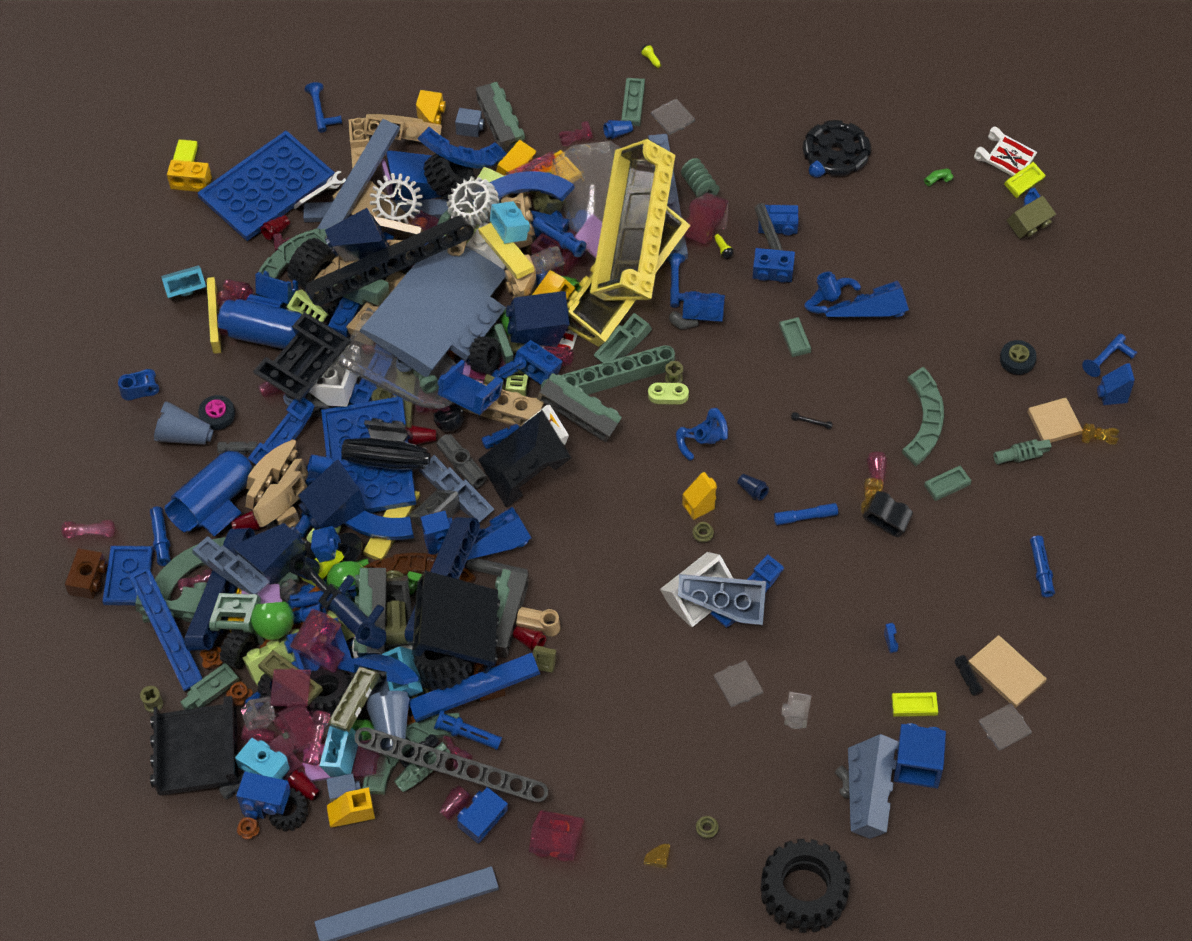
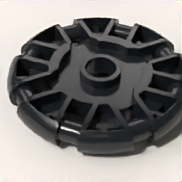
M842 120L825 121L822 125L817 124L807 132L806 140L803 141L802 145L803 155L805 159L809 160L808 164L811 165L816 160L819 161L824 167L825 172L829 173L830 176H846L850 172L859 171L866 165L869 160L868 156L871 155V143L869 138L865 137V132L855 124H846ZM838 147V148H840L841 150H840V151H836V150H832V148Z

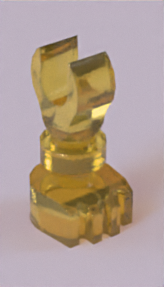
M1085 423L1082 431V442L1089 443L1092 437H1095V439L1100 440L1101 438L1109 444H1116L1119 438L1112 437L1111 435L1117 436L1120 431L1116 428L1102 430V428L1097 427L1095 429L1094 424Z
M875 478L865 479L864 497L866 499L861 504L862 514L864 507L868 505L871 497L877 491H882L884 484L882 480Z

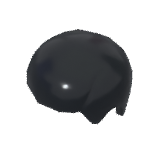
M446 405L433 414L435 425L443 432L456 431L464 422V412L461 406Z

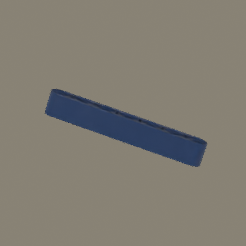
M456 517L453 519L430 572L455 579L460 578L480 530L477 518ZM415 608L405 628V639L408 643H413Z
M252 528L230 529L223 545L237 556L233 546L255 536V532ZM214 570L211 572L185 635V646L189 651L212 649L219 631H211L209 622L219 593L234 594L237 588Z

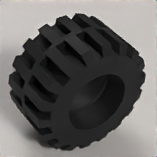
M436 153L424 163V175L427 178L428 184L437 195H441L444 199H448V195L453 194L451 188L456 189L457 183L461 185L463 179L469 181L471 177L475 178L473 168L453 163Z
M318 238L308 239L292 255L288 264L289 267L287 268L288 277L292 281H298V285L305 289L306 285L313 281L319 272L329 266L337 256L327 244Z
M426 649L421 656L414 655L413 659L424 684L434 690L438 688L444 690L445 688H452L454 685L460 684L472 672V667L474 666L472 661Z
M320 667L317 671L309 672L310 675L308 677L323 689L308 706L300 701L306 718L311 719L313 723L318 722L319 725H324L329 722L352 681L350 674L348 675L347 671L338 669V667Z

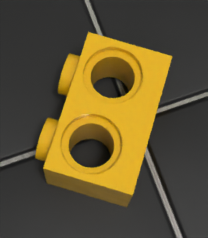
M171 160L167 172L170 189L199 192L208 186L212 180L209 163Z

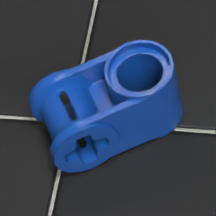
M145 369L140 372L122 375L118 379L121 397L129 401L157 394L159 386L155 382V371Z
M311 454L307 465V487L333 463L332 458Z

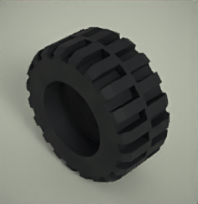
M797 839V843L794 844L792 841L785 842L783 849L778 846L774 850L773 855H769L765 867H763L760 888L762 903L766 905V911L769 915H775V922L779 925L782 922L785 923L786 929L791 931L793 927L799 928L801 933H806V929H812V932L820 931L821 925L827 928L832 925V920H838L847 904L850 890V874L847 872V865L845 861H840L841 855L837 851L831 852L830 846L825 843L823 846L817 844L818 840L811 839V842H805V839ZM808 870L816 873L824 880L827 891L817 900L801 901L792 897L785 890L783 881L786 876L794 871Z

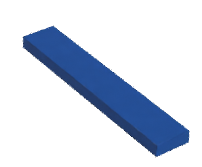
M147 566L128 576L185 692L203 678L190 651L186 648L185 641Z
M529 653L493 667L487 674L480 672L467 677L460 684H456L452 688L437 689L409 700V705L415 721L418 722L439 714L441 710L447 711L537 676L540 672L533 654Z

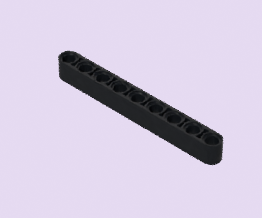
M463 216L454 217L309 282L306 285L305 293L314 305H324L470 239L474 234V228Z

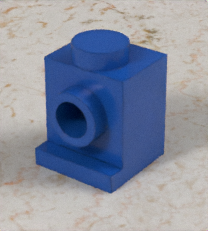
M329 526L314 530L311 549L319 563L335 559L336 550L338 549V544L341 543V539L334 527Z

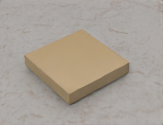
M1067 398L1028 408L1027 412L1041 441L1049 439L1050 443L1082 434L1083 430Z

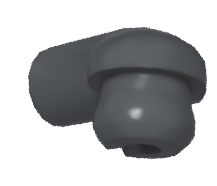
M676 311L671 312L669 315L670 322L678 329L683 330L698 326V319L682 318L683 315Z
M841 765L835 771V774L843 781V787L840 788L839 793L844 798H849V772Z

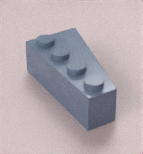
M882 734L848 748L851 832L869 839L887 832L890 811L888 796L893 791V782L890 781L892 770L896 769L897 760H894V753L899 748L898 741Z

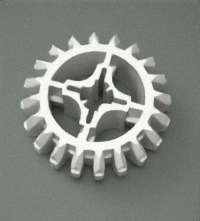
M392 173V180H388V177L385 175L384 180L386 182L383 184L382 181L378 180L377 183L380 185V188L376 186L372 188L377 191V194H370V197L376 198V201H370V205H377L376 208L372 209V212L379 210L380 213L376 217L383 215L384 219L397 220V222H401L404 219V222L408 224V216L412 220L415 219V216L412 214L413 211L417 214L420 213L415 208L416 205L422 206L421 202H417V199H421L422 195L416 196L415 193L420 191V188H412L416 184L415 181L411 184L407 183L410 179L409 176L403 181L401 180L402 174H399L398 179H395V174ZM396 183L393 194H381L386 186ZM402 185L410 190L413 200L406 199L401 195ZM398 189L399 198L407 202H398L394 210L393 202L390 199H386V197H394ZM380 200L391 204V215L382 209ZM400 205L411 206L406 214L396 216Z
M471 177L469 181L463 179L461 185L457 183L456 189L451 188L453 194L448 195L449 201L446 202L451 218L463 216L474 228H476L477 224L483 226L484 221L489 222L492 204L500 203L498 192L493 184L489 183L486 179L482 180L480 177L476 180Z

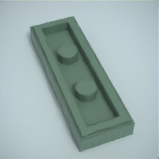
M626 78L621 121H631L632 126H640L645 79Z

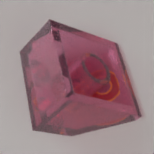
M540 810L532 826L529 852L535 853L539 857H557L561 861L574 860L578 851L584 818Z

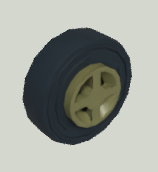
M1023 340L1009 341L1000 352V363L1007 372L1022 375L1033 369L1036 363V351L1033 346Z

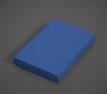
M153 546L110 547L102 601L104 605H135L137 593L128 575L147 566L151 571L154 554Z

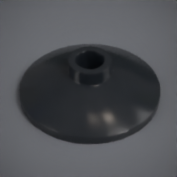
M354 533L339 535L341 543L338 544L337 550L342 552L344 556L340 562H355L362 550L360 537Z

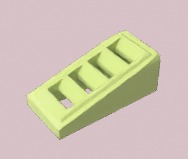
M303 290L296 291L287 308L303 314L305 312L304 309L308 305L309 308L306 313L310 314L313 309L315 312L312 317L316 318L318 314L321 315L319 321L323 323L328 314L320 306L314 305Z
M518 370V372H516L517 374H524V373H523L522 371H520V370ZM526 374L524 376H509L506 381L505 390L518 392L526 396L529 376Z

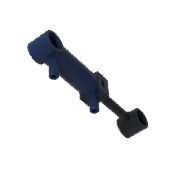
M297 554L291 559L289 565L290 572L306 580H311L323 592L318 601L325 609L332 611L355 635L358 643L373 649H379L384 645L387 637L386 632L375 625V622L384 611V607L377 605L368 617L351 600L352 596L347 592L355 581L353 576L348 575L340 587L331 583L328 586L318 575L320 569L318 561L302 554Z

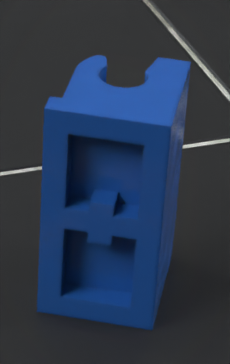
M264 271L263 275L260 272L255 274L256 294L288 304L295 292L298 291V281L293 280L292 287L289 281L285 282L269 277V272Z

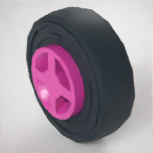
M214 395L202 401L198 409L199 419L211 425V430H221L228 427L234 421L235 408L229 398L222 395Z

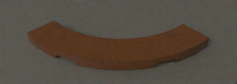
M427 553L395 554L393 557L375 560L365 565L364 568H386V572L394 570L404 575H408L409 571L423 574L425 570L431 571L437 555ZM463 568L459 580L473 583L476 581V577Z

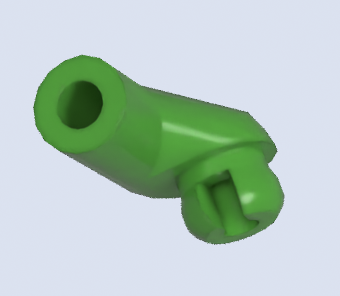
M948 168L935 170L924 179V183L927 186H931L941 178L945 182H949L954 176Z
M356 719L352 726L354 730H359L363 727L374 729L372 723L364 719ZM369 732L361 733L364 736L363 740L369 743L372 738Z

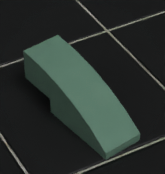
M380 279L342 297L362 305L368 301L379 306L390 294L389 283Z
M633 313L623 326L619 325L606 342L597 350L594 357L602 363L625 357L652 330L651 326L637 314Z

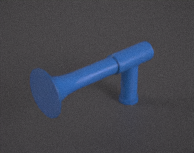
M313 82L306 85L304 90L312 96L318 132L323 133L326 131V125L342 124L341 115L324 118L319 96L324 86L319 82Z
M671 253L666 258V261L671 265L670 306L676 308L679 307V301H684L685 293H679L680 263L685 261V256L679 253Z
M1118 334L1094 360H1084L1082 367L1088 375L1098 377L1101 373L1100 365L1117 348L1131 359L1136 356L1137 351L1125 345L1123 342L1126 340V337L1123 334Z

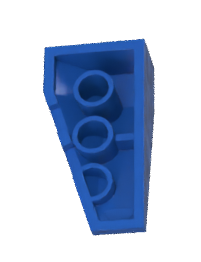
M897 280L874 288L873 293L870 295H857L853 302L846 300L830 306L825 315L826 317H899L904 315L905 311H908L909 308L903 289Z
M513 507L490 520L491 525L488 528L479 530L467 560L511 550L516 547L520 548L528 543L531 536Z

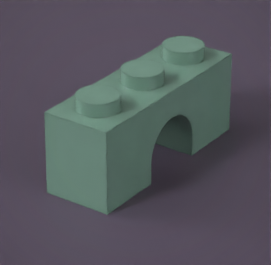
M156 582L162 594V583ZM183 587L182 595L177 600L169 601L164 599L173 618H181L186 622H191L204 590ZM137 595L135 603L136 612L147 616Z

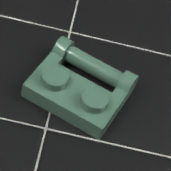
M219 593L209 622L210 630L231 629L253 632L251 615L255 605L261 602L260 596L257 594ZM222 616L245 617L244 621L221 620Z

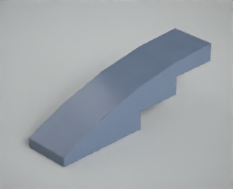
M435 455L431 457L430 464L426 465L425 469L418 470L437 489L457 491L460 509L469 517L477 518L479 523L494 511V508L466 479L463 481L450 467L447 469Z
M208 536L192 549V554L248 594H258L270 583L267 578L239 554L235 556L224 545L220 547Z

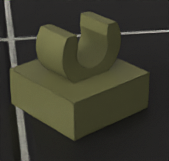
M535 646L533 656L539 670L553 672L557 650Z

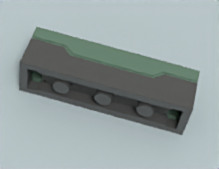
M497 82L477 87V102L494 139L508 153L519 140L523 142L525 139L523 129H519L518 119L516 115L511 113V104L505 100V91L499 87Z
M554 373L551 374L537 397L538 400L546 405H551L552 409L604 442H607L622 418L615 409L607 408L596 397L588 396L584 393L583 389L578 386H572L563 376L555 375Z
M360 568V575H355V588H359V596H355V604L368 617L377 605L383 606L384 611L375 622V625L385 630L386 568ZM354 638V651H358L359 657L369 654L382 655L385 653L386 641L381 648L373 649L358 643L356 638Z
M503 569L501 576H497L495 589L498 590L500 607L497 611L499 625L496 629V635H498L499 639L495 653L498 654V657L507 658L513 639V631L517 626V614L523 606L529 585L528 574Z

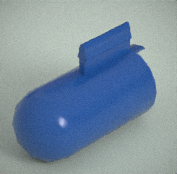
M250 294L247 300H226L220 308L217 322L219 328L228 330L230 338L284 349L295 337L296 334L292 326L302 314L297 311L281 308L283 305L281 301Z
M227 451L220 454L171 496V501L165 505V513L173 524L183 532H190L195 527L203 526L211 535L216 536L241 514V511L231 500L247 487L248 475L253 469L251 463L245 455L238 451Z

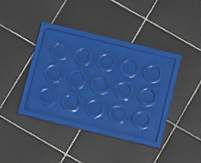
M284 131L197 194L199 199L248 241L261 232V227L265 222L281 217L289 212L299 200L325 185L335 172L288 131Z
M402 396L321 410L326 457L332 458L333 462L336 460L341 462L361 491L366 507L365 511L371 513L417 505L412 470L367 467L343 460L341 457L344 439L370 438L368 429L364 425L365 420L371 421L372 418H378L386 423H392L395 420L401 421L406 425Z

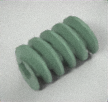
M692 158L684 164L681 169V175L685 178L694 194H696L698 200L706 201L718 194L720 187L716 185L715 180L708 174V170L705 169L699 158Z

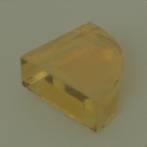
M661 844L648 852L644 858V865L666 868L670 844Z

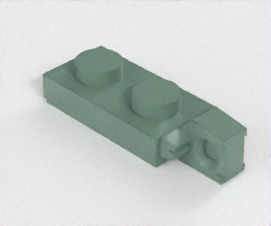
M224 663L190 687L191 690L187 693L188 697L180 701L182 708L187 710L207 705L231 688L233 684L239 682V677Z

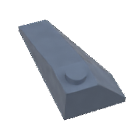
M679 574V597L737 622L763 625L766 581Z

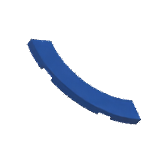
M428 127L418 137L421 143L439 156L458 165L470 168H489L495 166L507 154L496 142L480 150L453 146L449 144V140L439 135L431 127Z
M539 171L513 173L490 182L498 192L499 200L511 193L517 194L530 192L531 190L541 191V193L551 195L563 201L575 189L574 184L554 174Z
M363 511L344 523L349 528L373 538L374 536L387 538V540L414 538L410 516L388 518Z

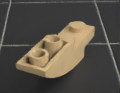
M366 114L363 134L373 135L381 120L385 119L400 127L395 137L396 140H401L402 138L419 141L418 137L428 127H431L440 135L442 125L423 122V119Z
M366 118L349 119L352 169L370 140L368 134H363Z
M291 440L276 447L266 454L252 469L247 480L246 488L249 489V492L247 493L245 507L253 510L265 493V488H268L272 481L278 483L280 478L284 476L290 466L288 465L290 461L293 462L296 459L298 450H296L297 441Z
M295 459L279 483L270 484L254 507V516L260 527H264L287 511L299 499L298 495L307 488L305 480L308 472L302 459Z

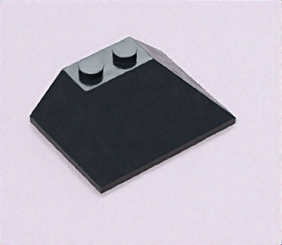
M306 312L292 326L296 335L277 358L272 361L265 357L253 371L255 375L298 402L305 397L351 343L349 338Z
M541 410L479 458L478 461L505 507H509L523 496L519 488L547 466L557 470L572 457L545 412Z

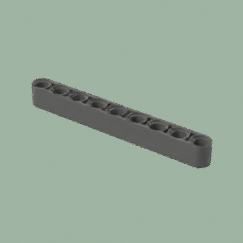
M368 727L360 728L355 733V742L358 746L373 752L533 802H541L548 795L547 786L534 779ZM362 732H369L372 738L368 744L360 743L359 736ZM389 738L393 741L391 750L384 751L381 749L380 744L383 739ZM406 745H411L415 749L414 755L410 758L402 755V749ZM427 752L435 753L437 757L435 763L431 765L426 764L423 760L424 755ZM448 759H455L458 762V767L455 771H448L445 768V762ZM471 765L479 768L480 773L476 778H470L466 773L467 768ZM492 772H497L501 776V781L497 785H492L488 781V776ZM513 779H519L522 782V789L518 792H514L510 788V782ZM536 785L541 786L544 790V795L539 799L534 798L531 794L532 788Z

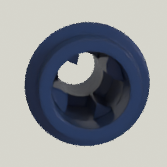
M742 474L738 479V485L754 500L758 499L761 501L767 496L769 487L766 485V482L746 474Z

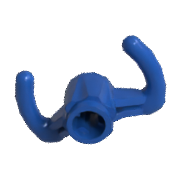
M823 272L817 277L819 289L804 304V307L811 313H826L828 311L826 306L815 305L819 304L822 300H828L829 302L837 300L841 294L840 288L844 286H852L856 291L860 290L861 286L855 279L841 278L836 280L832 272Z
M711 408L708 411L706 420L692 429L680 427L676 431L678 447L689 461L694 459V455L687 448L684 441L685 437L695 438L701 444H715V442L721 439H728L727 422L718 408Z

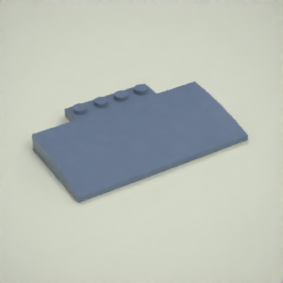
M466 246L464 253L460 256H452L447 253L448 250L446 249L415 263L360 329L361 333L424 377H428L449 350L466 361L470 355L469 350L472 348L471 344L474 342V339L478 336L485 337L506 309L505 306L492 298V295L506 278L504 269Z

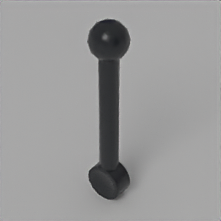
M797 412L791 414L793 421L802 420L825 426L826 429L833 427L830 421L822 422L799 416Z

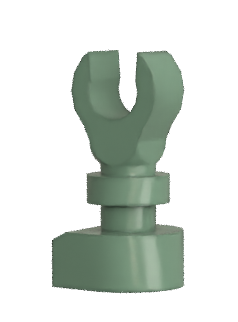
M413 369V373L419 378L420 387L425 394L433 393L439 389L438 379L435 375L424 377Z

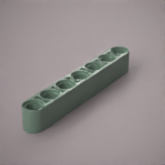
M660 346L561 376L569 384L580 387L584 390L585 394L589 395L664 373L666 364L670 361H675V352L670 346ZM548 379L542 382L541 389L543 388Z

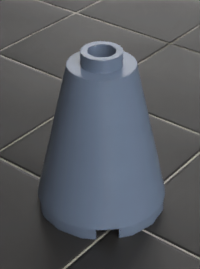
M165 401L161 409V417L157 421L154 441L205 445L207 441H211L214 430L210 429V424Z
M387 691L388 695L380 696V692L370 695L365 705L374 730L405 739L410 700L408 693L404 691ZM389 738L383 739L380 744L382 750H391L393 741Z

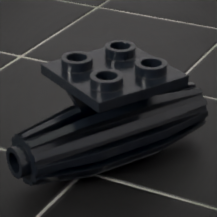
M372 418L371 421L365 420L364 425L368 429L370 438L344 439L341 457L343 460L367 467L393 470L425 469L431 460V453H428L427 448L404 442L406 439L412 440L413 435L401 421L394 420L392 423H386L378 418Z

